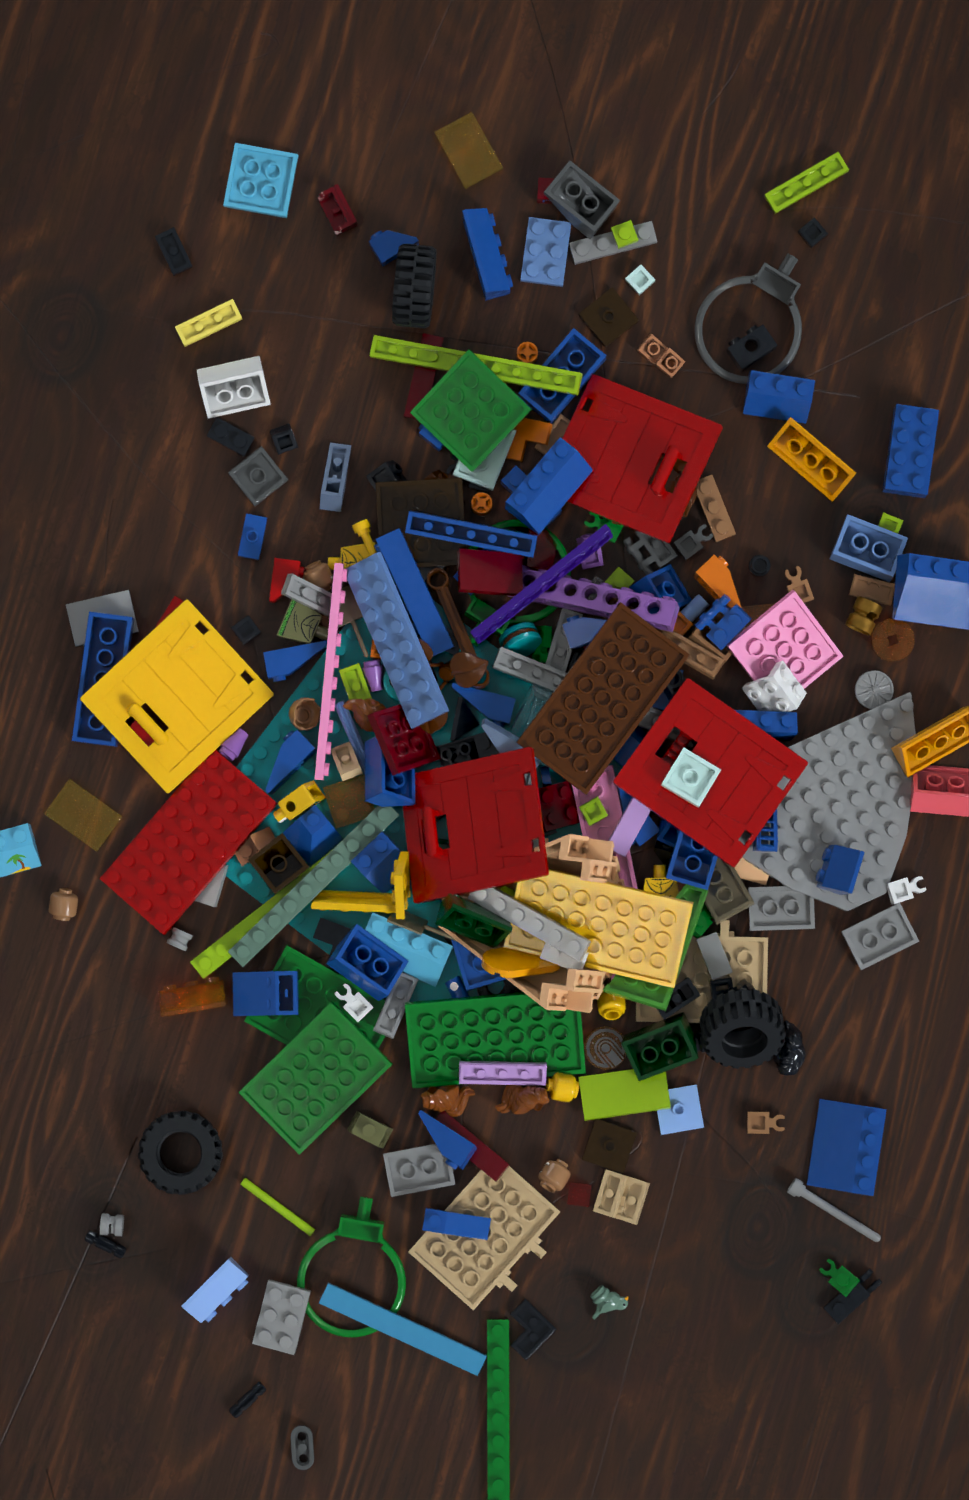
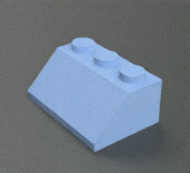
M230 1257L181 1307L200 1323L204 1320L209 1322L217 1314L215 1309L220 1304L224 1307L233 1298L230 1294L235 1289L240 1291L248 1283L246 1278L249 1275Z

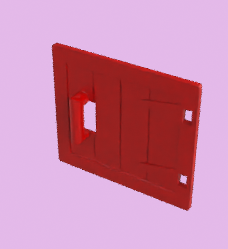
M593 374L562 438L581 454L593 471L567 502L665 543H670L723 426ZM587 399H590L593 402L587 412L583 410ZM662 453H664L665 456L659 466V469L653 479L652 484L650 485L649 481L655 471V468L661 458ZM677 459L687 462L673 493L666 491L664 487Z
M687 678L618 773L613 783L734 868L804 771L808 762L694 681ZM676 727L680 730V733L661 759L655 753L672 729ZM691 739L697 742L691 752L721 769L699 808L661 786L683 747L685 748ZM784 776L790 779V781L782 790L777 785ZM744 831H747L751 836L743 845L739 838Z
M532 747L415 773V804L403 806L414 903L419 904L442 899L449 893L461 895L549 875L535 756ZM530 773L532 785H526L525 774ZM446 815L450 845V848L442 849L438 844L435 817ZM538 839L539 852H534L533 840Z

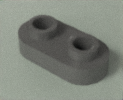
M305 1425L296 1426L291 1433L292 1462L300 1470H307L314 1463L313 1433ZM304 1432L306 1434V1438L304 1440H300L298 1438V1433ZM305 1454L307 1455L308 1460L306 1462L300 1461L299 1456Z

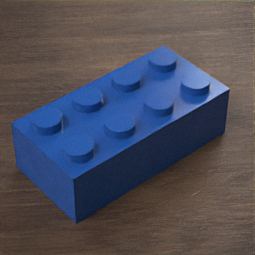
M573 328L542 366L582 373L580 391L603 364L607 355ZM524 386L518 393V396L533 411L551 424L576 396Z
M901 404L895 405L882 492L925 498L928 495L939 410Z

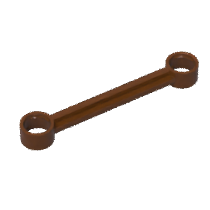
M441 568L432 569L427 575V583L438 595L461 652H468L477 656L448 588V574ZM441 573L445 576L446 580L442 586L435 587L430 584V579L434 574ZM487 669L485 671L486 680L482 684H475L472 687L483 689L489 684L490 674Z

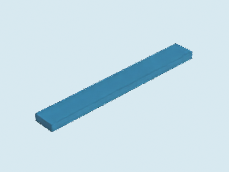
M329 1282L320 1298L319 1304L478 1376L487 1357L484 1353Z

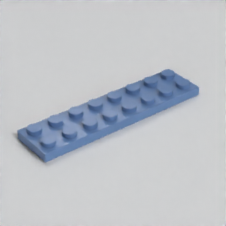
M377 552L346 568L348 569L347 581L411 729L448 712L447 704L382 553Z

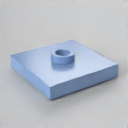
M697 1085L668 1089L671 1109L657 1110L661 1135L704 1128Z

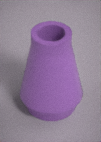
M380 659L363 662L364 667L362 669L369 684L370 692L383 690V664H381Z
M238 728L236 732L220 745V754L230 761L238 758L249 735L244 730Z

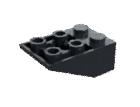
M485 732L436 747L441 758V767L500 754Z

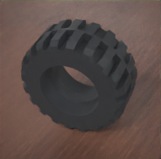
M402 244L399 246L392 306V322L396 326L427 328L430 326L437 254L433 246Z
M740 988V991L729 990L726 994H719L716 997L717 999H712L703 1009L700 1017L703 1047L706 1054L716 1063L720 1062L722 1066L728 1067L729 1065L735 1069H739V1067L746 1069L751 1068L753 1065H762L764 1061L768 1062L774 1057L773 1055H777L784 1045L786 1034L782 1009L778 1002L765 992L760 993L759 990L755 989L749 991L747 988ZM740 1027H753L747 1030L734 1031V1029Z
M174 1111L161 1115L145 1129L139 1142L138 1159L141 1164L140 1168L146 1175V1179L159 1190L179 1195L196 1192L212 1181L221 1166L223 1152L222 1142L218 1136L219 1133L211 1125V1122L197 1113ZM175 1132H185L196 1138L201 1148L199 1163L194 1169L186 1173L170 1171L165 1167L160 1157V1148L163 1141Z

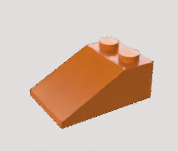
M713 555L695 572L693 578L715 600L720 599L724 594L729 596L731 600L726 606L730 610L735 604L741 607L730 570L727 568L729 564L723 557L719 556L717 558Z

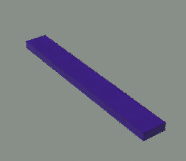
M606 524L470 631L476 643L480 644L612 539L611 529Z

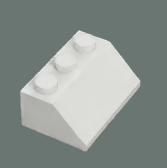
M260 356L197 370L199 386L208 419L271 405Z

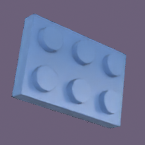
M529 217L521 282L563 287L571 229L570 222Z

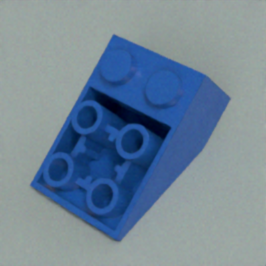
M298 971L233 972V1016L299 1015Z

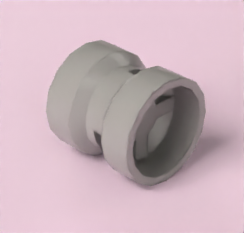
M102 1213L100 1235L111 1233L122 1237L124 1215L110 1216L107 1213Z

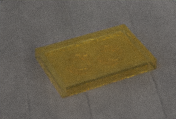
M472 112L435 131L439 143L465 189L503 169Z
M71 779L67 781L44 813L96 852H98L122 818L121 815Z

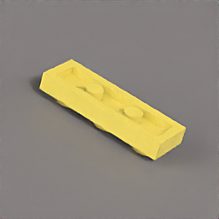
M231 299L175 326L184 347L242 320V316L234 300Z

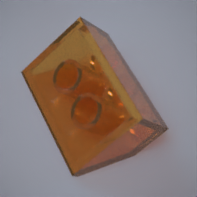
M219 977L207 978L206 983L198 984L197 980L185 982V987L176 988V984L163 986L164 991H158L161 1017L229 1006L225 981H219Z

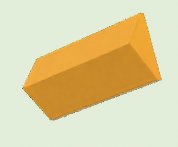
M791 417L767 446L832 502L856 475L853 469Z
M969 706L962 707L891 748L907 777L969 743Z

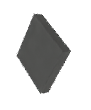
M262 446L228 472L255 507L288 481V478Z

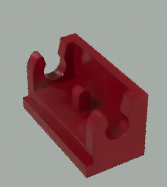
M338 184L319 194L317 199L336 236L358 226L357 220Z

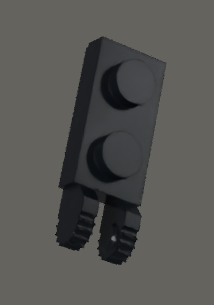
M870 1268L858 1278L860 1280L847 1297L838 1293L823 1307L837 1324L841 1323L870 1296V1293L881 1285L882 1281L880 1279L872 1282L867 1289L861 1285L862 1282L872 1275L873 1271Z

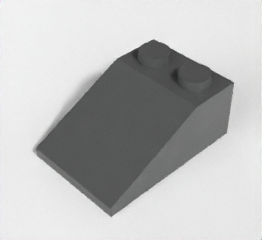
M572 161L565 165L544 191L547 198L565 218L589 239L595 235L620 202L616 196Z

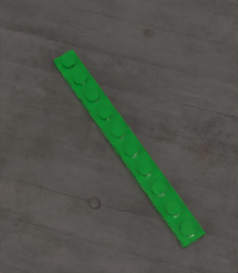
M487 1319L488 1500H510L509 1319Z

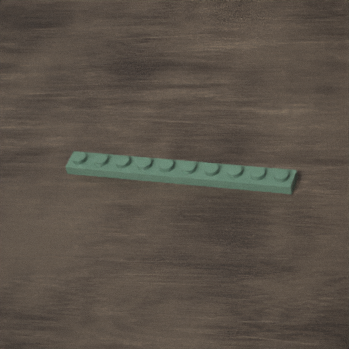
M377 806L228 951L230 955L244 967L344 870L372 840L383 832L399 814L391 806Z

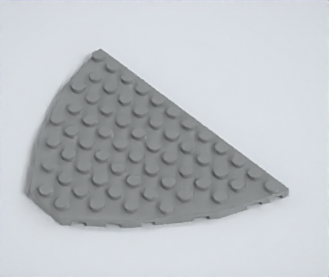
M911 693L899 696L789 746L788 748L805 759L808 765L777 807L778 851H753L752 843L742 858L770 877L775 878L787 888L844 911H849L886 894L887 884L891 881L907 836L910 817L912 775L907 777L904 774L891 748L916 734L913 714L914 705ZM783 776L777 786L783 790L790 779ZM766 823L764 827H771V823ZM744 831L739 841L744 845L751 834ZM761 831V835L770 836V832ZM761 840V844L770 845V840ZM829 845H839L865 852L852 894L839 895L816 887L818 882L816 881V875L818 870L822 869L824 863L822 855Z

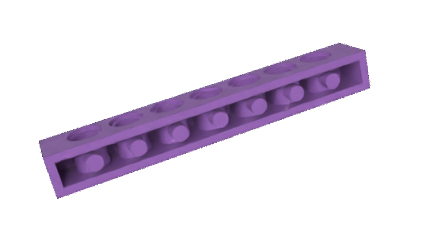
M522 565L523 589L526 588L525 585L529 580H536L547 570L538 569V571H534ZM565 575L554 584L556 587L553 591H545L533 601L605 618L611 615L620 602L628 608L631 603L637 602L639 605L636 609L632 610L654 628L673 632L679 612L678 603L674 598L668 596L658 598L649 592L635 593L632 589L626 587L617 589L608 583H600L598 585L585 578L575 580L571 579L569 575ZM570 589L577 590L572 596L566 595ZM590 594H597L594 600H587ZM611 598L618 599L614 605H609L608 601ZM653 607L660 608L656 614L649 613Z

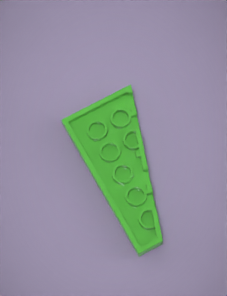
M687 884L675 897L694 902L678 975L708 894V890ZM616 975L603 989L605 993L664 1011L668 1007L674 990L671 987L621 975Z

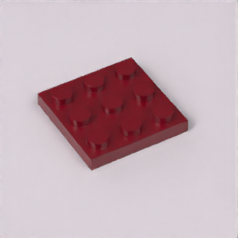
M401 704L367 715L393 776L441 759L431 734L425 732L420 726L411 729Z

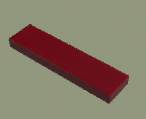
M423 333L421 344L442 347L444 338ZM415 366L404 417L417 420L410 412L433 388L436 369Z
M446 1111L440 1112L435 1118L475 1144L477 1149L470 1158V1161L497 1182L510 1165L452 1116L448 1115Z

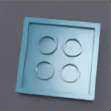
M235 143L223 206L287 218L298 154Z

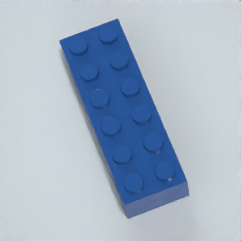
M89 612L72 741L111 747L118 746L117 739L80 701V697L130 652L134 626L133 617Z

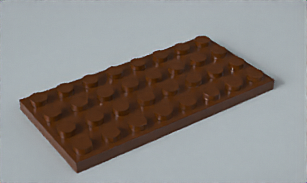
M620 602L516 743L522 748L532 747L534 749V756L583 794L587 795L690 654Z

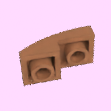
M649 334L637 349L642 356L670 378L685 363L671 348H667L653 334Z

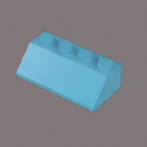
M372 912L365 930L409 961L403 973L436 987L453 946L422 933L420 935L389 923L387 918Z

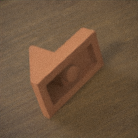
M270 827L249 835L250 837L235 853L241 866L248 864V859L275 839Z

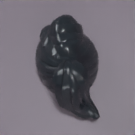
M785 1020V1042L779 1053L773 1055V1059L781 1075H795L805 1061L806 1053L802 1043L803 1036L802 1032L793 1023Z

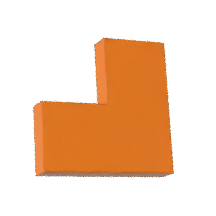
M523 418L514 428L517 431L506 459L522 462L527 441L548 446L553 425L547 422Z

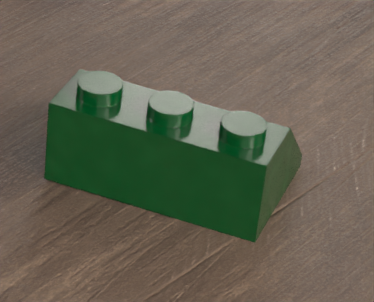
M450 893L441 901L435 923L438 926L492 948H495L512 932V926L509 921L477 903L469 902L462 899L459 895H452Z
M684 1012L625 1034L621 1042L638 1081L699 1058L694 1034Z

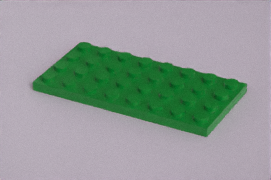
M524 992L405 1002L412 1088L458 1085L459 1061L546 1062V1077L553 1076L556 1072L570 1075L586 1073L581 1012L546 1010Z

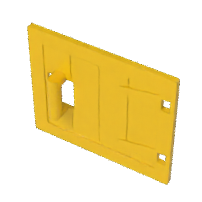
M185 600L80 697V701L166 793H170L261 708L274 693L189 600ZM199 621L209 630L204 635L195 627ZM244 670L254 679L249 684L240 676ZM144 703H146L168 727V729L165 732L141 707ZM130 716L154 740L149 747L125 722Z

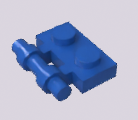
M726 594L720 599H716L707 613L704 612L699 617L700 620L695 624L699 630H702L706 625L711 628L706 636L720 650H723L752 620L737 604L730 610L726 604L731 599ZM721 612L725 616L717 623L713 618Z

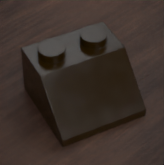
M283 833L248 859L274 895L309 868Z

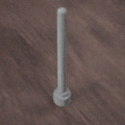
M794 1178L787 1193L793 1197L802 1196L874 1242L880 1241L881 1236L805 1189L806 1186L803 1185V1182L798 1178Z

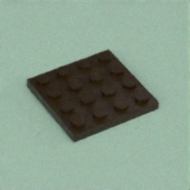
M462 478L376 482L379 537L400 528L418 567L458 565L457 551L459 548L466 549V544L405 533L410 510L465 521Z

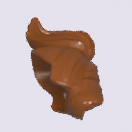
M370 698L364 700L351 699L343 705L345 709L354 712L356 723L367 732H374L367 715L386 709L382 703Z
M446 1085L439 1088L429 1087L426 1092L421 1094L423 1108L438 1112L446 1111L448 1115L458 1117L463 1114L469 1097L474 1096L475 1092L470 1087H462L459 1090L458 1085Z
M506 1085L501 1103L496 1105L495 1108L501 1113H508L512 1109L513 1114H524L532 1109L540 1111L544 1105L549 1103L550 1099L548 1098L546 1088L529 1085L525 1087L522 1085Z

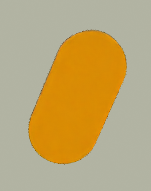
M507 947L485 951L482 955L481 963L485 971L492 975L495 972L499 973L502 978L552 973L558 971L561 967L558 964L541 959L539 955Z

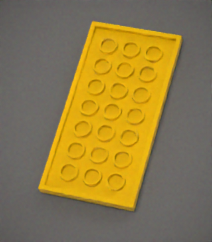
M548 868L549 875L517 882L515 899L591 941L587 949L589 954L584 967L675 988L694 902L609 882L580 880V875ZM511 923L512 932L506 936L504 947L541 956L546 942Z

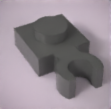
M706 524L701 525L695 535L690 530L673 543L685 560H688L704 548L700 542L712 539V533L709 536L702 535V530L707 527Z

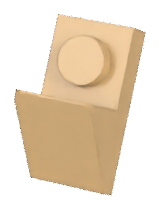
M350 741L331 749L342 781L363 773Z

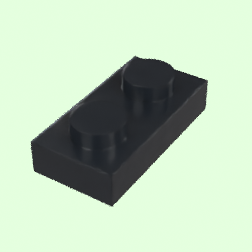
M174 227L155 236L173 276L193 267Z
M218 417L207 434L208 438L243 457L246 456L255 440V437Z

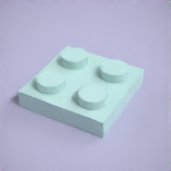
M683 747L661 786L699 808L721 769Z

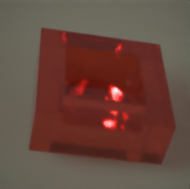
M570 1182L567 1204L589 1207L592 1185Z

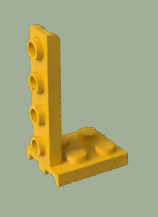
M400 851L398 860H394V872H391V885H394L395 890H392V893L322 890L313 899L311 909L396 913V919H405L408 898L411 896L409 852Z

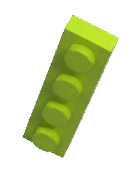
M837 152L769 191L764 197L776 214L847 173L849 168L840 153Z

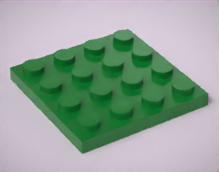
M468 349L410 413L471 472H474L532 408Z

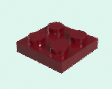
M568 781L539 788L544 832L580 823L572 786Z

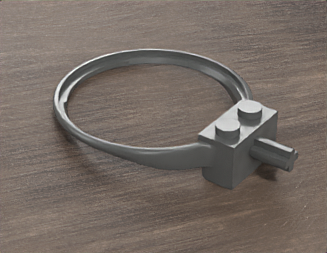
M787 253L778 270L764 262L757 274L736 277L720 284L702 302L695 320V341L704 362L720 377L739 384H747L748 376L730 373L721 368L711 358L703 341L702 326L704 316L712 301L723 291L737 285L750 284L751 281H753L752 284L786 305L790 303L789 310L794 322L793 343L787 356L778 366L766 373L780 374L794 359L800 346L802 335L801 316L794 299L801 284L788 277L798 262L795 256Z

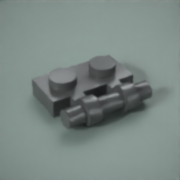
M639 531L635 533L639 538V541L636 543L633 542L631 537L623 541L627 547L626 551L629 555L632 554L638 563L637 567L640 571L643 570L646 575L654 572L650 567L653 562L660 569L678 556L669 543ZM643 546L650 554V557L647 559L639 551Z

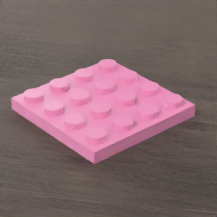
M791 590L726 645L753 681L768 676L777 662L784 661L804 689L843 657L842 653L794 590Z

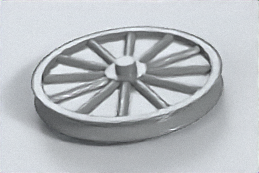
M881 671L865 672L858 678L855 684L857 700L868 709H873L891 701L893 697V683Z

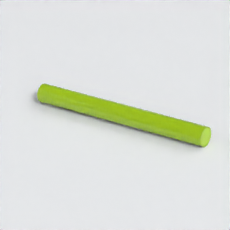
M247 1178L240 1184L309 1236L315 1231L313 1227Z

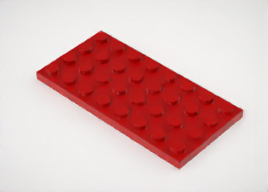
M215 750L189 774L100 877V880L160 933L165 935L278 803Z

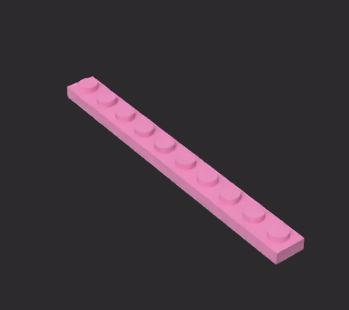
M342 563L334 564L315 780H324V776H329L330 763H326V754H331L332 742L328 741V733H333L334 720H330V711H335L336 699L332 698V690H337L338 677H334V668H339L340 655H336V647L341 646L342 634L338 633V626L343 625L344 612H340V604L345 603L346 591L342 590V583L347 582L348 569H344V564Z

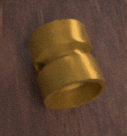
M857 597L853 605L854 613L849 614L845 625L857 632L870 636L875 627L874 620L879 618L883 607L866 598Z

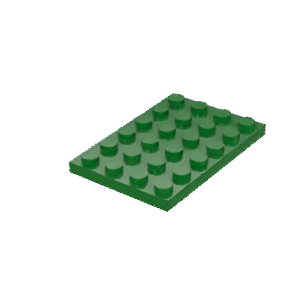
M287 945L273 971H298L299 1015L247 1016L244 1021L287 1045L326 1006L333 1002L379 1049L385 1036L373 1031L386 1000L381 999L377 1001L345 977ZM344 984L350 986L353 996L359 992L373 1006L359 1022L343 1008L347 1002L338 999L335 995L336 991L342 996L347 994V989L343 986Z
M331 1002L238 1093L300 1155L393 1063Z

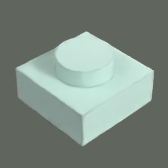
M639 265L625 278V281L638 295H641L655 282V279L642 265Z

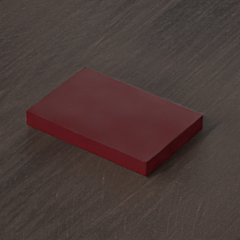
M461 548L457 551L458 592L516 596L523 590L522 555Z

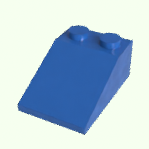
M679 830L666 878L708 890L718 857Z

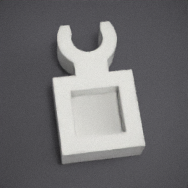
M907 877L888 883L887 892L891 904L914 898L912 892L917 894L925 892L926 887L919 889L916 885L917 881L922 880L923 877H915L910 883Z
M344 984L343 986L347 989V994L342 996L336 991L335 995L338 999L347 1002L343 1008L359 1022L373 1006L359 992L353 996L350 986Z

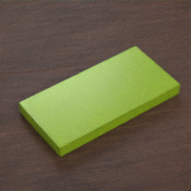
M633 1069L578 1077L585 1121L671 1109L666 1071L642 1081H638Z

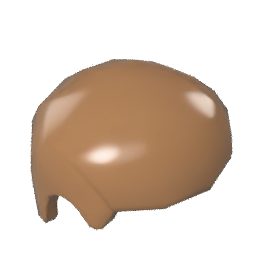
M300 698L290 706L289 719L297 729L303 731L311 730L317 726L320 720L321 707L317 705L313 698Z

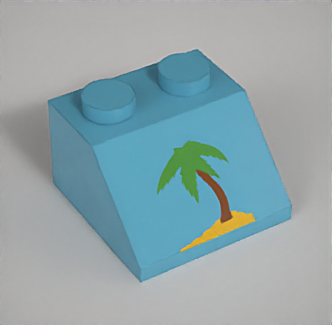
M26 823L0 831V878L42 866L31 824Z

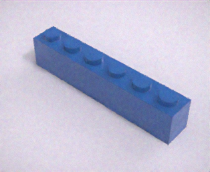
M411 510L408 514L405 533L532 558L535 554L538 535Z
M398 528L377 538V544L374 547L377 552L382 553L386 561L388 570L394 578L397 591L405 602L403 604L407 614L411 615L416 635L419 634L421 639L431 647L433 656L453 648L454 644L401 529Z

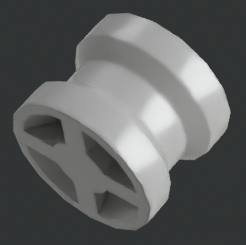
M173 927V934L166 943L186 951L188 948L187 943L192 939L193 935Z

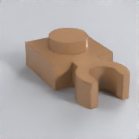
M799 566L795 567L797 571L796 576H791L789 571L785 570L786 579L792 583L786 586L788 593L794 590L803 603L814 600L808 580L801 581L800 579L802 574L801 568Z
M747 1112V1134H769V1127L776 1131H784L785 1127H778L776 1121L778 1119H785V1116L775 1115L773 1118H769V1112Z

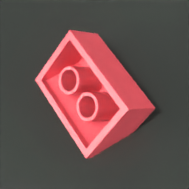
M929 765L913 774L910 811L969 817V768Z

